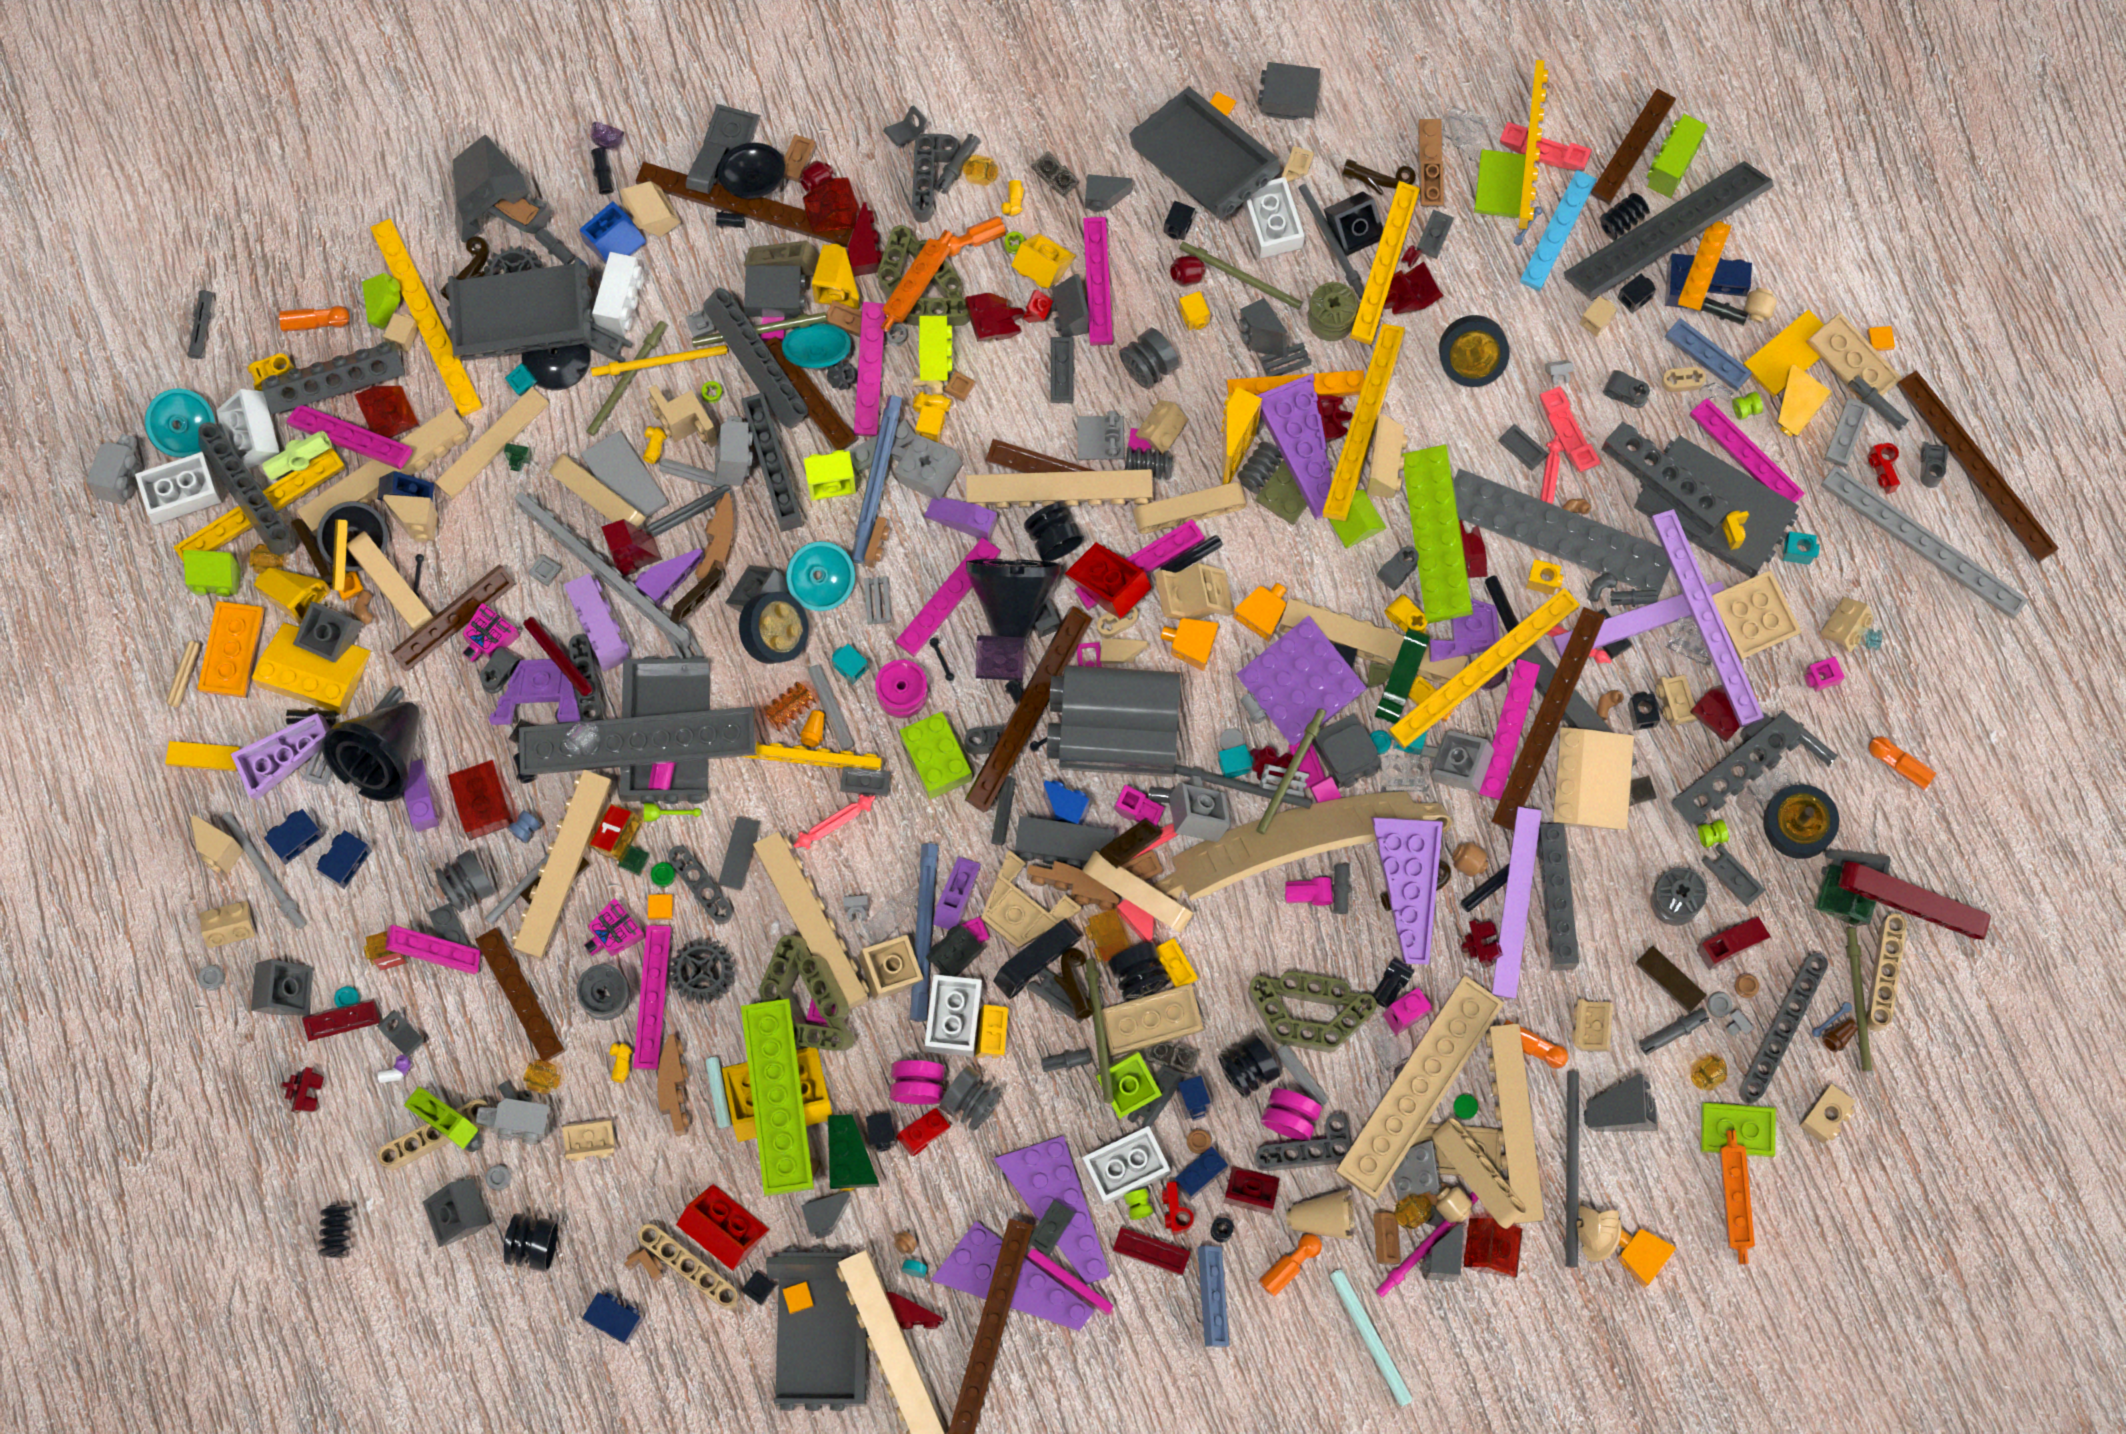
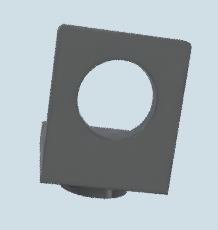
M913 105L903 121L885 127L883 132L896 146L915 140L922 132L927 119ZM912 115L917 116L919 120L918 127L913 124Z
M395 1009L377 1025L378 1029L406 1057L424 1042V1039ZM397 1019V1026L392 1030H387V1024L391 1020Z

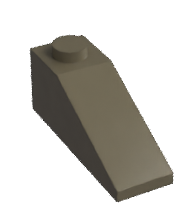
M808 241L749 247L744 267L746 268V265L801 266V273L811 276L815 273L819 255Z

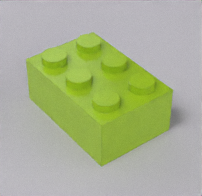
M1683 114L1680 121L1675 120L1668 138H1665L1659 154L1655 156L1650 166L1651 168L1647 174V178L1650 179L1647 185L1648 188L1670 199L1672 198L1700 147L1708 127L1707 124L1686 114Z
M942 711L899 730L901 742L929 800L972 781V772Z

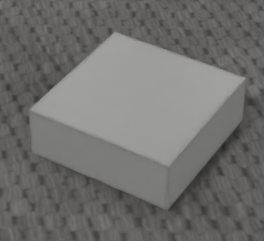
M541 555L528 573L531 577L549 587L562 568L549 558Z

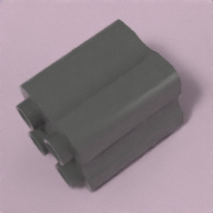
M1065 665L1064 676L1051 675L1050 712H1061L1062 720L1061 723H1048L1047 759H1059V770L1173 777L1176 761L1181 672Z

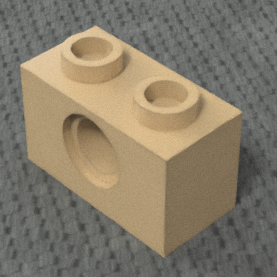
M1830 1084L1799 1127L1823 1144L1828 1139L1833 1141L1841 1131L1838 1127L1841 1121L1847 1122L1855 1110L1852 1109V1106L1856 1101L1833 1084ZM1825 1110L1833 1112L1835 1117L1833 1121L1825 1117Z

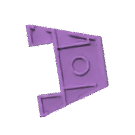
M1471 598L1473 615L1451 619L1452 641L1430 639V662L1484 652L1499 641L1496 606Z
M552 659L520 660L507 684L508 689L504 696H500L496 711L489 716L491 725L512 724L515 704L559 702L557 714L559 722H579L581 720L573 684Z

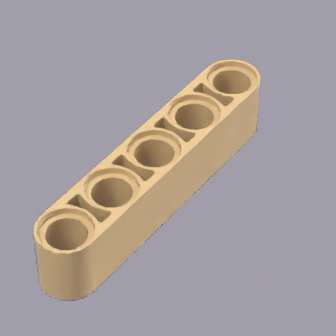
M564 453L559 455L548 470L550 474L612 522L625 519L634 524L638 529L646 518L640 511Z
M1234 482L1144 504L1134 508L1132 512L1138 533L1147 534L1183 525L1191 519L1196 522L1236 512L1247 507V502L1241 483Z
M365 531L346 544V548L413 632H416L433 618L425 605Z
M1094 850L1082 869L1087 875L1179 933H1182L1194 914L1190 909L1122 866L1116 869L1096 850Z
M1898 913L1889 915L1881 923L1866 1011L1867 1027L1872 1031L1883 1030L1893 1018L1907 929L1906 919ZM1889 922L1895 923L1898 926V931L1891 930ZM1885 945L1892 946L1895 954L1888 953ZM1881 968H1887L1891 973V977L1884 976ZM1878 990L1886 993L1887 1000H1883L1878 996ZM1874 1014H1880L1884 1019V1023H1878L1874 1018Z
M477 1099L455 1109V1111L464 1116L478 1129L483 1125L476 1123V1117H474L475 1110L479 1107H490L485 1101ZM425 1124L383 1145L377 1153V1158L384 1168L396 1170L452 1141L442 1134L437 1140H430V1134L435 1129L429 1124ZM411 1141H418V1147L415 1151L410 1152L407 1150V1146ZM390 1152H395L396 1158L394 1161L386 1163L385 1156Z
M1449 1118L1432 1134L1435 1143L1500 1226L1508 1229L1526 1213L1522 1202L1457 1120Z
M646 1224L639 1229L638 1239L649 1252L719 1307L731 1310L737 1306L739 1295L731 1284L657 1226ZM649 1231L656 1232V1239L650 1243L645 1242V1234ZM668 1246H673L676 1249L675 1254L670 1258L664 1257V1249ZM687 1261H692L695 1263L694 1270L689 1273L683 1272V1264ZM707 1276L713 1277L714 1284L711 1287H702L701 1282L703 1278ZM726 1291L734 1294L733 1300L729 1303L721 1302V1295Z

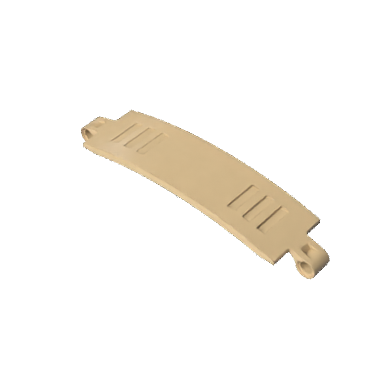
M1407 791L1365 794L1311 804L1310 809L1299 807L1275 814L1264 835L1256 831L1261 821L1259 819L1225 832L1218 842L1206 840L1171 858L1176 871L1156 882L1153 887L1177 902L1180 893L1185 889L1189 899L1194 900L1207 896L1251 875L1290 861L1338 848L1375 842L1376 838L1371 817L1440 820L1443 822L1442 833L1450 829L1452 821L1441 804L1414 803Z

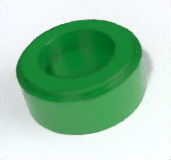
M661 862L652 868L651 879L656 886L665 888L674 882L675 871L670 864Z
M1470 1095L1459 1096L1453 1104V1112L1461 1120L1472 1119L1478 1111V1103Z

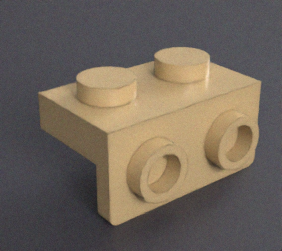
M1159 400L1135 435L1139 439L1147 440L1154 450L1157 449L1159 451V455H1163L1164 451H1168L1188 419L1175 403Z
M1843 597L1822 629V637L1842 644L1845 651L1851 653L1854 647L1860 643L1861 636L1865 630L1872 624L1873 615L1869 605Z
M1686 675L1666 679V676L1660 677L1655 690L1657 697L1662 699L1664 705L1662 707L1663 717L1666 721H1669L1670 727L1697 721L1698 719L1690 713L1695 707V703Z
M248 901L200 912L201 933L208 948L255 937Z
M1578 999V1005L1574 1007L1576 1029L1572 1031V1041L1579 1050L1610 1052L1613 1004L1611 1002H1587L1584 999Z
M612 1118L564 1124L562 1126L565 1159H571L576 1162L595 1155L596 1158H606L615 1151L616 1145Z

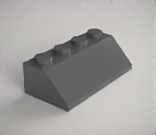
M1019 816L1015 855L1024 861L1039 859L1043 860V863L1050 865L1057 861L1080 868L1086 865L1094 850L1100 853L1101 848L1114 840V830Z

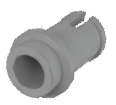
M1249 693L1241 698L1240 701L1249 713V720L1251 722L1259 724L1267 718V711L1261 708L1253 693Z

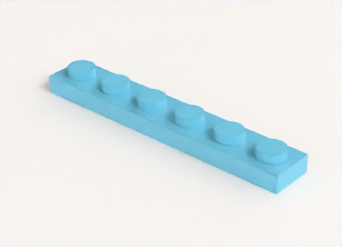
M1576 170L1520 279V283L1539 292L1541 291L1597 178Z

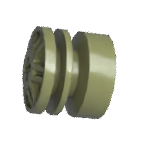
M1327 282L1313 292L1307 320L1308 326L1315 336L1325 341H1338L1345 338L1351 332L1358 308L1357 297L1353 290L1338 282Z

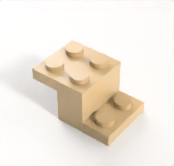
M656 384L648 388L650 397L647 399L651 405L650 409L656 419L659 418L662 424L661 428L667 438L671 436L676 443L697 432L702 443L707 442L710 448L717 445L715 428L692 390L667 402Z
M1197 563L1177 573L1165 570L1155 573L1156 587L1159 591L1161 610L1164 617L1177 620L1182 618L1200 620L1213 613L1224 616L1234 614L1225 570Z

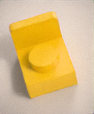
M1748 511L1729 513L1721 525L1731 550L1740 548L1745 540V531L1740 524L1746 522L1749 517Z

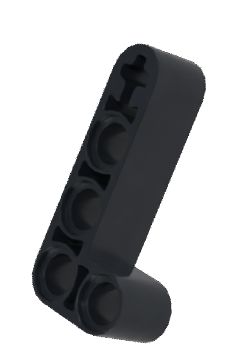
M1067 918L1063 919L1008 960L999 969L993 982L1009 1000L1014 998L1022 991L1028 980L1054 962L1065 951L1076 945L1082 938V935Z

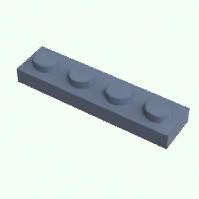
M1681 318L1665 335V338L1736 392L1752 374L1749 369Z
M1200 1246L1198 1247L1205 1347H1229L1222 1247Z

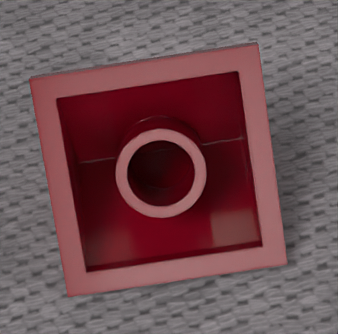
M1232 1166L1223 1203L1271 1215L1275 1205L1280 1178Z

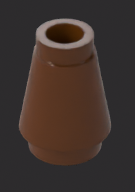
M1847 1019L1826 1031L1823 1037L1824 1045L1832 1052L1842 1051L1858 1030L1857 1024L1852 1019Z

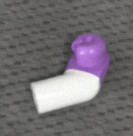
M399 1055L391 1070L378 1071L379 1083L402 1080L411 1067V1061L408 1057Z

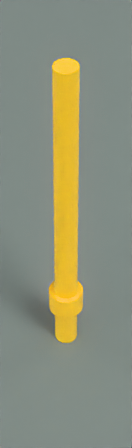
M726 345L622 363H618V361L608 362V365L590 368L592 377L606 374L614 376L620 375V372L723 355L727 354Z

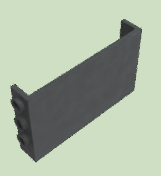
M1189 86L1129 133L1133 149L1219 220L1231 214L1236 207L1247 201L1251 195L1260 188L1265 187L1272 178L1281 172L1278 157Z
M575 257L574 263L464 280L448 276L446 293L449 297L450 306L447 307V313L451 320L449 338L452 341L453 356L460 361L592 343L590 322L593 321V314L589 308L591 290L587 285V278L590 276L588 265L579 257Z
M1679 435L1675 442L1670 440L1664 452L1670 455L1678 466L1689 470L1692 477L1697 481L1705 483L1717 497L1724 498L1731 507L1729 513L1748 511L1749 517L1746 522L1740 524L1745 531V540L1740 548L1731 550L1721 526L1722 523L1711 535L1707 534L1645 483L1641 485V488L1644 490L1637 499L1634 508L1650 518L1653 515L1674 509L1688 541L1750 578H1754L1763 563L1767 562L1769 564L1776 551L1772 550L1775 544L1781 545L1788 534L1784 532L1787 525L1792 527L1799 515L1796 514L1799 505ZM1663 474L1665 479H1673L1671 475ZM1681 488L1683 493L1691 494L1688 489ZM1699 503L1702 508H1709L1706 503Z
M646 656L643 659H623L622 718L709 711L710 664L708 658L691 656L690 659H680L681 657L669 656L667 659H657L654 656ZM682 666H687L688 670L684 671ZM709 759L677 762L674 766L670 790L648 789L653 764L620 768V797L622 802H640L644 804L664 801L666 804H677L678 801H688L691 804H700L702 801H708Z
M785 1248L784 1252H778V1257H840L842 1260L856 1253H848V1249L836 1248L833 1252H824V1249L811 1248L809 1252H799L797 1248ZM779 1279L776 1393L774 1398V1405L780 1406L779 1410L794 1411L795 1406H805L806 1411H819L820 1406H830V1411H845V1407H866L867 1329L866 1327L861 1329L856 1314H859L856 1304L851 1305L847 1297L846 1291L849 1290L846 1281L841 1282L840 1279ZM807 1282L814 1307L790 1314L782 1289Z

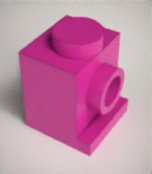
M1835 656L1809 665L1804 675L1807 686L1809 688L1813 687L1815 692L1834 685L1837 686L1845 678ZM1819 675H1822L1825 680H1822V681H1821V678H1820Z

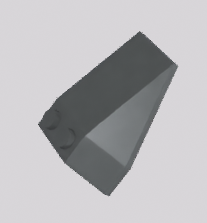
M483 135L453 159L455 225L461 241L465 243L481 230L477 217L501 198L515 204L530 192L524 174L487 135Z

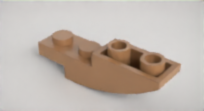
M1419 119L1417 150L1421 206H1444L1441 119Z
M726 492L722 499H718L714 518L708 520L705 528L708 540L711 542L706 546L704 552L706 556L703 563L699 562L695 571L698 583L716 567L725 570L730 559L735 536V519L731 497Z
M1054 861L1052 870L1033 865L1028 866L1027 880H1030L1031 884L1037 886H1044V884L1053 885L1054 889L1059 891L1071 889V899L1080 905L1088 906L1091 903L1098 905V908L1106 911L1117 909L1119 898L1108 887L1078 868Z
M670 1034L660 1058L657 1090L660 1112L662 1115L671 1114L674 1132L678 1137L686 1135L685 1127H689L687 1113H682L680 1104L684 1103L682 1090L677 1089V1087L686 1085L685 1078H688L689 1074L686 1063H681L680 1055L684 1054L682 1042L677 1040L674 1034Z

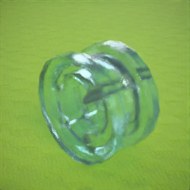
M1868 629L1866 649L1874 647L1875 650H1879L1882 643V630L1874 632L1873 629Z

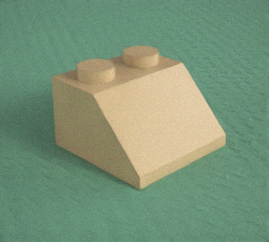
M384 495L383 500L392 517L411 539L422 543L428 540L435 541L438 513L431 498Z
M193 814L191 823L196 849L202 856L201 861L206 863V866L216 873L222 871L228 875L244 850L234 838Z
M907 935L864 948L858 955L874 1001L897 994L923 981V976Z

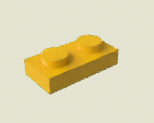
M1174 938L1156 947L1160 955L1159 963L1165 966V973L1168 974L1174 988L1198 981L1197 975Z

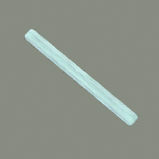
M1341 1269L1334 1271L1330 1275L1332 1282L1399 1405L1405 1406L1412 1401L1410 1393L1344 1272Z

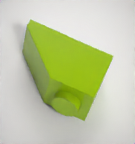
M386 273L362 281L367 321L379 329L386 327L400 302V284L397 279Z

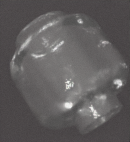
M577 721L565 734V747L575 756L588 755L600 742L599 728L591 721L587 723Z

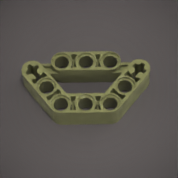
M898 225L892 229L878 269V285L888 299L903 278L902 273L909 253L916 259L928 241H917L911 234L910 229L904 225ZM891 257H899V258H900V259L897 260V261H892V260H890ZM946 260L939 267L943 271L935 273L931 279V283L944 298H919L911 311L916 309L920 312L918 314H911L909 312L905 318L908 324L919 326L920 316H947V325L963 326L970 321L965 299L961 296V279ZM887 276H890V277L893 278V279L890 280V281H885V280H883V278H885V277H887ZM948 285L956 286V288L954 289H948L946 287ZM937 309L943 311L941 314L932 313Z
M795 935L781 937L759 988L762 1001L790 1000L793 1029L796 1028L798 1031L795 1039L796 1045L831 1051L850 1049L854 1043V1036L847 1029L843 1021L849 1013V1006L827 961L821 956H811L807 949V942L803 937ZM812 962L815 963V970L813 972L810 969ZM783 963L786 967L784 974H782L781 972V966ZM798 970L820 1015L826 1020L828 1026L806 1023L790 991ZM823 983H825L826 990L824 993H822L821 991V985ZM774 985L777 990L775 996H773L772 994V988ZM833 1004L837 1007L835 1015L832 1013ZM817 1031L820 1034L818 1042L815 1040V1033ZM832 1037L841 1038V1042L831 1041Z
M1293 971L1284 973L1280 980L1256 976L1251 980L1248 989L1249 997L1274 1042L1280 1045L1327 1053L1338 1050L1373 1016L1377 1007L1376 1000L1372 995L1349 992V986L1343 980ZM1292 980L1295 982L1296 988L1287 989L1283 982ZM1316 984L1320 988V992L1313 994L1308 990L1307 986ZM1256 985L1260 988L1264 987L1263 995L1259 990L1255 991ZM1339 988L1343 991L1344 996L1337 998L1332 995L1331 990ZM1278 995L1333 1006H1347V1008L1329 1025L1293 1020L1288 1016ZM1369 1004V1009H1364L1358 1016L1357 1012L1360 1010L1361 1005ZM1272 1005L1276 1007L1278 1012L1275 1015H1269L1265 1012L1264 1008ZM1345 1018L1351 1019L1354 1026L1346 1028L1342 1025L1341 1020ZM1280 1026L1286 1027L1289 1034L1287 1036H1280L1276 1029ZM1305 1030L1310 1031L1313 1038L1311 1040H1304L1301 1038L1300 1033ZM1329 1034L1335 1036L1337 1043L1332 1045L1326 1043L1324 1036Z

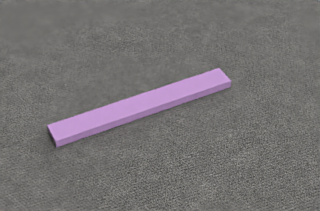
M1721 581L1707 585L1711 596L1725 590ZM1683 594L1605 619L1592 650L1692 617ZM1573 630L1552 638L1560 660Z
M1517 807L1498 942L1503 956L1496 959L1491 994L1498 997L1516 999L1542 810Z

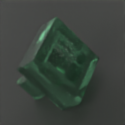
M508 443L505 445L504 453L507 460H509L510 470L520 472L522 463L530 464L532 455L529 447Z
M628 844L618 863V867L640 877L650 858V853Z

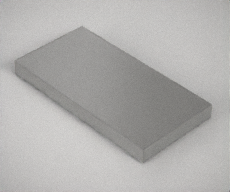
M620 430L580 453L594 477L640 511L646 518L668 505L667 500Z

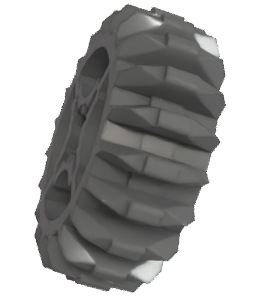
M510 245L508 251L501 247V254L499 255L493 252L494 260L487 259L488 266L484 267L485 275L483 277L498 275L501 269L504 271L503 274L539 269L543 267L542 261L538 260V256L535 253L532 254L528 248L523 251L519 245L514 250L513 246Z
M703 939L702 945H699L698 941L694 940V947L690 948L689 944L685 943V952L681 949L677 950L680 958L672 957V962L676 965L670 966L669 970L675 974H672L669 978L670 981L675 982L673 984L674 990L680 989L678 993L680 997L688 994V1002H691L696 997L697 1004H701L702 998H705L706 1003L709 1004L711 1003L710 996L714 995V998L719 1000V991L723 994L727 993L724 985L732 986V981L728 978L735 976L734 971L730 970L734 967V963L729 961L731 959L730 953L724 954L725 947L721 946L716 950L717 942L713 941L708 946L707 939ZM702 954L711 956H707L704 960L701 961L693 958L697 955ZM717 960L721 963V974L718 980L712 974ZM686 963L692 969L687 983L683 980V969ZM696 967L701 970L705 969L708 976L702 973L698 974ZM700 983H708L710 987L705 989L693 988L694 986L697 987Z

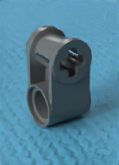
M1619 370L1612 372L1603 390L1607 397L1623 402L1633 408L1643 407L1647 403L1650 392L1647 383Z
M1925 441L1922 444L1920 480L1928 488L1937 487L1946 474L1947 444L1938 446L1931 445ZM1930 471L1936 473L1937 476L1931 475Z
M1411 546L1403 547L1391 560L1382 566L1376 576L1393 591L1397 590L1416 569L1419 558L1418 551ZM1410 557V558L1412 559V561H1410V560H1407L1406 562L1403 561L1404 558H1405V559H1408V558Z
M503 647L497 648L489 662L481 670L480 680L483 689L490 694L498 693L513 675L521 659Z
M997 725L969 729L965 734V750L974 755L990 754L1005 726ZM977 737L981 740V743L973 745L969 742V739Z

